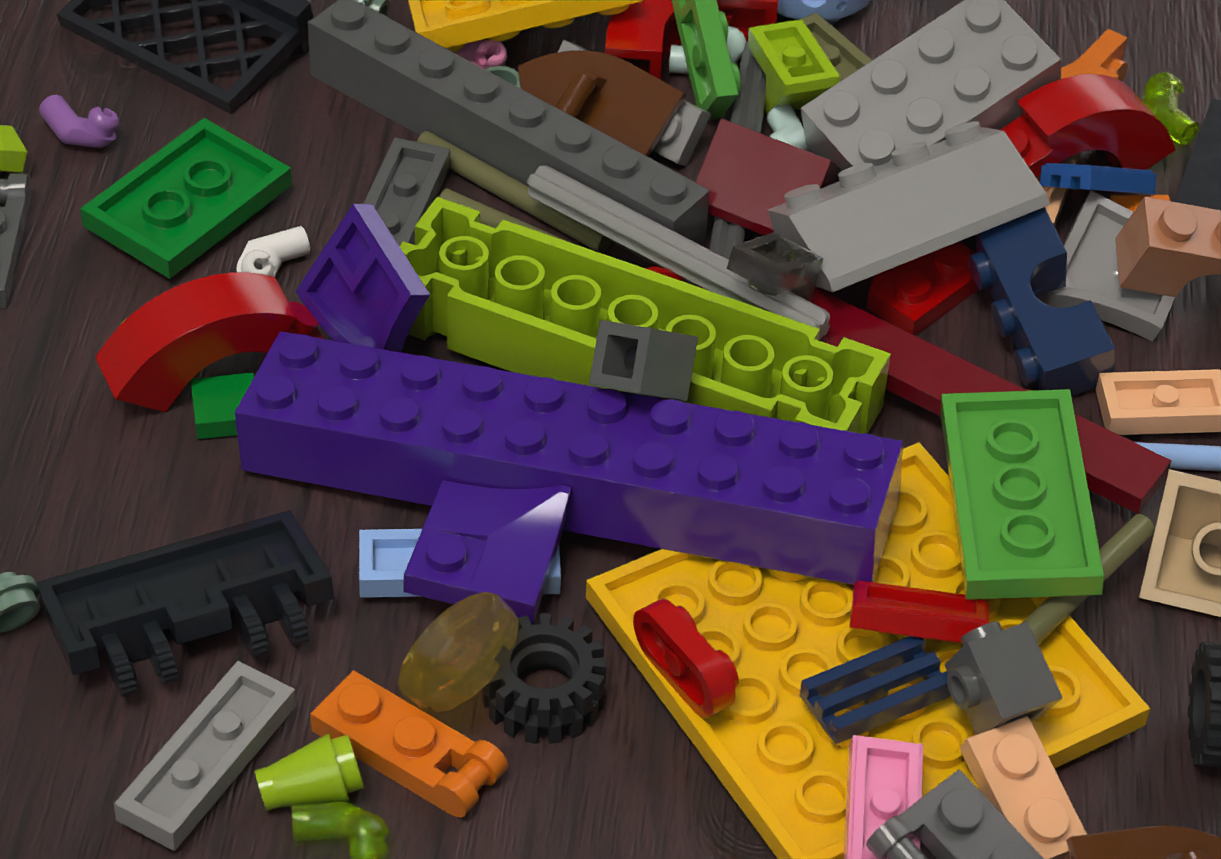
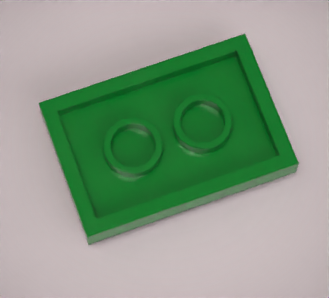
M203 118L81 207L82 226L171 279L292 186L291 167Z

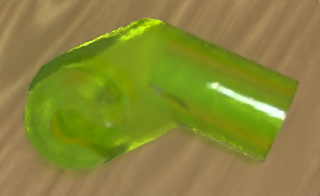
M1169 72L1157 73L1145 84L1143 102L1164 124L1171 138L1181 146H1185L1196 136L1199 130V123L1178 109L1179 93H1184L1182 81Z
M347 802L292 805L293 841L349 838V855L351 859H384L386 856L387 845L385 843V835L390 834L382 817Z

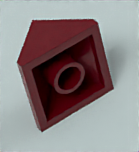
M721 118L696 183L710 190L709 214L777 240L768 209L786 203L784 195L799 187L818 184L821 189L837 183L841 168L827 158Z

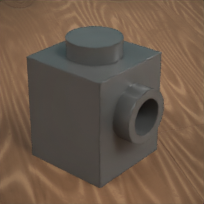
M600 320L589 384L687 401L698 337Z
M992 622L968 632L961 637L963 647L944 665L948 672L947 685L950 695L955 704L960 709L965 710L976 735L1027 716L1031 722L1037 720L1063 698L1028 622L1002 630L999 622Z

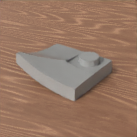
M1091 190L1083 202L1063 244L1067 251L1066 287L1048 292L1038 299L1049 306L1058 308L1071 307L1091 300L1102 321L1114 324L1153 342L1165 323L1175 297L1126 289L1119 286L1115 238L1133 211Z

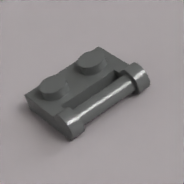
M960 769L899 816L895 815L888 819L869 837L865 844L878 859H928L911 841L916 836L937 859H1044Z

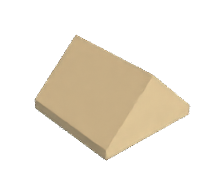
M1169 469L1139 598L1221 617V481Z

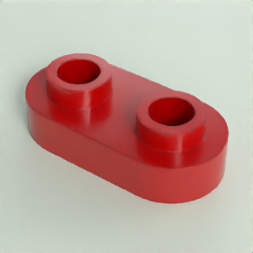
M662 598L634 613L633 627L643 653L697 715L709 718L734 704L736 699L735 688L739 684V676L734 663L724 651L715 650L699 633L692 616L684 607L680 605L675 606L669 600Z

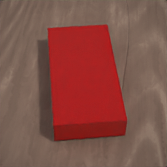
M861 580L854 582L849 628L962 643V636L990 623L989 600L986 599L966 600L964 594Z

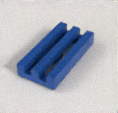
M1046 163V166L1042 165L1040 184L1044 187L1155 194L1157 174H1152L1153 171Z

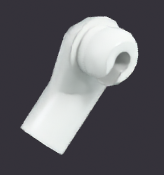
M299 226L249 240L237 263V272L258 273L275 277L282 262L309 255L310 244L304 228Z

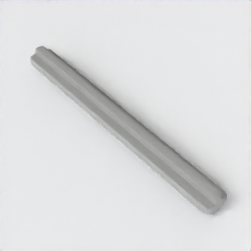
M547 165L539 166L536 172L529 176L527 181L529 185L528 194L535 200L665 268H669L676 274L706 290L819 328V341L827 334L830 328V314L819 306Z

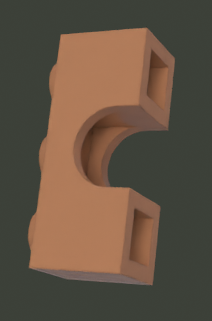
M1144 196L1115 238L1119 286L1121 288L1176 297L1182 288L1193 279L1206 275H1221L1220 210Z

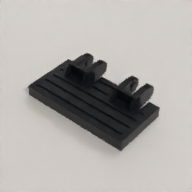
M291 510L36 582L40 590L38 595L39 604L72 676L100 668L98 649H101L105 666L121 697L137 692V676L132 662L149 658L154 672L162 684L178 680L175 659L163 630L169 629L177 645L233 629L232 614L235 628L253 658L268 653L269 638L264 625L268 622L278 620L293 645L309 641L306 618L293 592L298 591L307 607L335 599L331 575Z

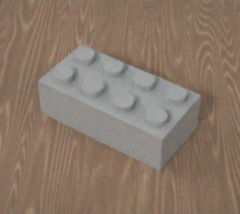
M964 0L801 107L805 142L812 153L833 161L843 171L860 164L872 163L875 168L893 161L891 153L906 145L925 142L927 147L946 140L944 133L946 130L963 123L977 121L980 123V127L1000 130L1022 115L1017 100L1044 85L1061 79V59L1005 0Z

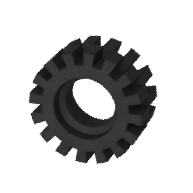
M539 613V624L531 625L528 615L516 618V631L507 623L500 627L497 632V640L490 637L486 644V655H483L482 699L484 708L489 707V718L497 725L504 720V733L513 738L520 728L524 729L525 742L537 744L538 733H548L549 744L561 743L562 730L566 729L573 739L582 734L583 722L592 727L598 720V710H603L607 657L604 658V647L601 641L592 642L593 631L583 625L575 633L574 619L566 616L562 617L559 626L551 624V614ZM551 669L566 675L570 680L557 687L538 688L522 682L518 677L531 670Z

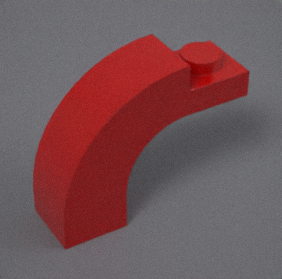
M643 0L642 2L630 4L629 8L621 13L612 15L607 29L605 54L623 59L661 80L662 68L670 57L671 45L682 46L672 0ZM716 0L718 10L722 11L726 16L728 27L737 28L746 38V42L748 41L750 27L776 24L778 0Z
M1083 74L1063 78L1028 93L1017 100L1022 115L1000 129L1006 133L1036 179L1041 176L1042 165L1046 166V163H1060L1084 151L1100 150L1115 168L1148 170L1176 150L1167 128L1129 86L1114 77L1099 74Z
M232 272L198 278L156 296L132 313L114 331L95 358L115 399L166 412L188 382L202 369L217 360L245 352L268 354L280 331L324 338L317 327L318 321L306 306L295 301L288 302L275 277L258 273Z

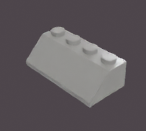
M974 121L946 130L944 132L946 140L927 147L925 142L903 146L891 153L893 161L875 168L872 163L847 168L838 174L839 182L820 189L818 184H812L794 189L784 195L786 203L768 209V213L787 274L810 285L834 292L1048 206L1050 204L1047 193L1004 131L980 127V123Z

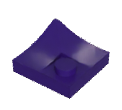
M352 204L296 289V293L303 304L334 341L366 345L372 348L401 353L414 321L430 296V293L372 204Z
M443 480L404 572L403 592L513 619L528 615L530 623H533L556 556L571 501L572 487L558 485L533 489H505L466 485Z

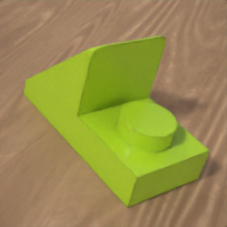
M802 19L749 28L748 48L766 75L765 110L767 114L774 107L781 105H790L793 110H800L801 107L840 82V75Z

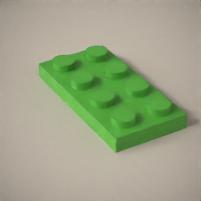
M1070 389L941 394L940 413L966 600L1102 595L1104 573Z

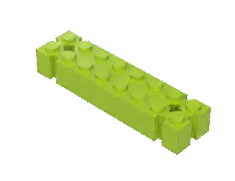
M436 197L415 225V245L403 241L399 246L430 293L408 335L422 340H426L427 337L436 333L447 336V349L510 372L600 387L590 385L589 380L600 320L698 337L687 401L678 400L681 402L730 411H741L747 414L793 422H803L810 425L861 434H868L884 404L891 353L843 337L838 347L819 341V328L506 220H502L497 228L481 224L480 211L440 197ZM651 396V397L662 398V399H668V400H677V399H670V398H664V397Z

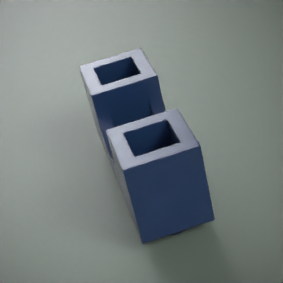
M1045 207L975 235L976 253L969 255L970 270L977 287L980 290L988 288L994 300L991 303V311L999 334L1003 338L1011 336L1017 348L1014 351V360L1018 374L1025 386L1034 384L1036 390L1070 389L1071 396L1096 388L1099 373L1114 372L1115 347L1091 300L1071 307L1058 308L1049 306L1038 299L1048 292L1066 287L1067 251Z

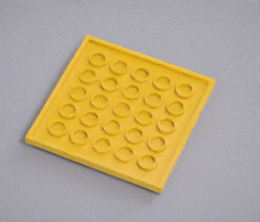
M918 442L903 449L899 502L874 582L965 595L950 479L946 472ZM660 549L586 580V599L778 859H844L848 754L852 738L839 744H834L799 696L801 681L909 636L849 628L853 584L666 549ZM1048 597L986 599L989 600L990 623L999 622L1002 630L1019 625ZM662 598L669 600L675 606L680 605L684 607L692 616L699 633L715 650L724 651L734 663L739 676V684L735 688L736 699L734 704L709 718L697 715L643 653L633 627V616L637 610ZM1069 615L1039 644V648L1063 698L1039 719L1031 722L1054 768L1146 726L1150 707ZM923 638L926 642L924 650L926 654L934 652L941 661L940 672H946L947 670L944 665L963 647V643ZM922 677L913 680L909 683L889 690L888 695L896 693L900 690L908 688L924 680ZM952 697L943 699L858 735L923 744L921 798L958 769L978 788L959 749L967 738L976 734L965 710L960 709ZM863 701L836 712L834 715L838 717L867 704Z

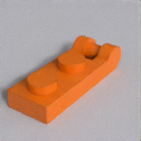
M354 670L310 713L312 732L321 737L329 733L331 739L348 734L355 758L454 817H464L478 802V791L483 785L491 786L495 784L508 768V762L504 754L492 743L486 740L474 742ZM450 766L459 770L457 773H444Z

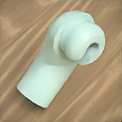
M790 105L774 107L767 116V121L774 132L770 137L809 151L805 142L804 128Z

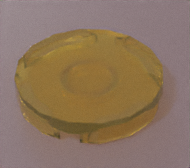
M486 591L467 596L447 608L427 626L411 646L401 666L398 680L402 695L415 707L424 712L428 711V706L436 712L451 710L472 698L496 675V671L501 665L494 658L500 652L502 646L504 645L510 651L516 643L519 620L514 610L498 594Z

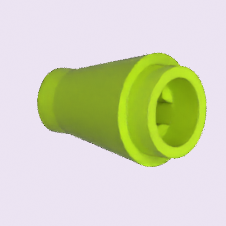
M327 733L272 765L255 770L266 811L287 806L349 801L348 793L364 789L348 734L331 739L330 734Z

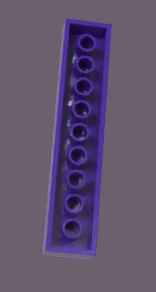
M282 331L279 332L234 412L241 469L243 471L430 506L433 505L443 480L466 485L505 489H533L565 485L572 487L571 501L563 528L564 531L853 585L858 580L874 582L900 497L903 441Z

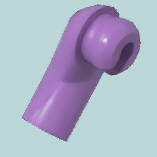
M60 95L47 97L39 107V113L64 144L101 149L110 145L116 139L115 131L119 127V118L115 112L108 108H105L102 112L100 107H95L90 110L88 119L79 117Z

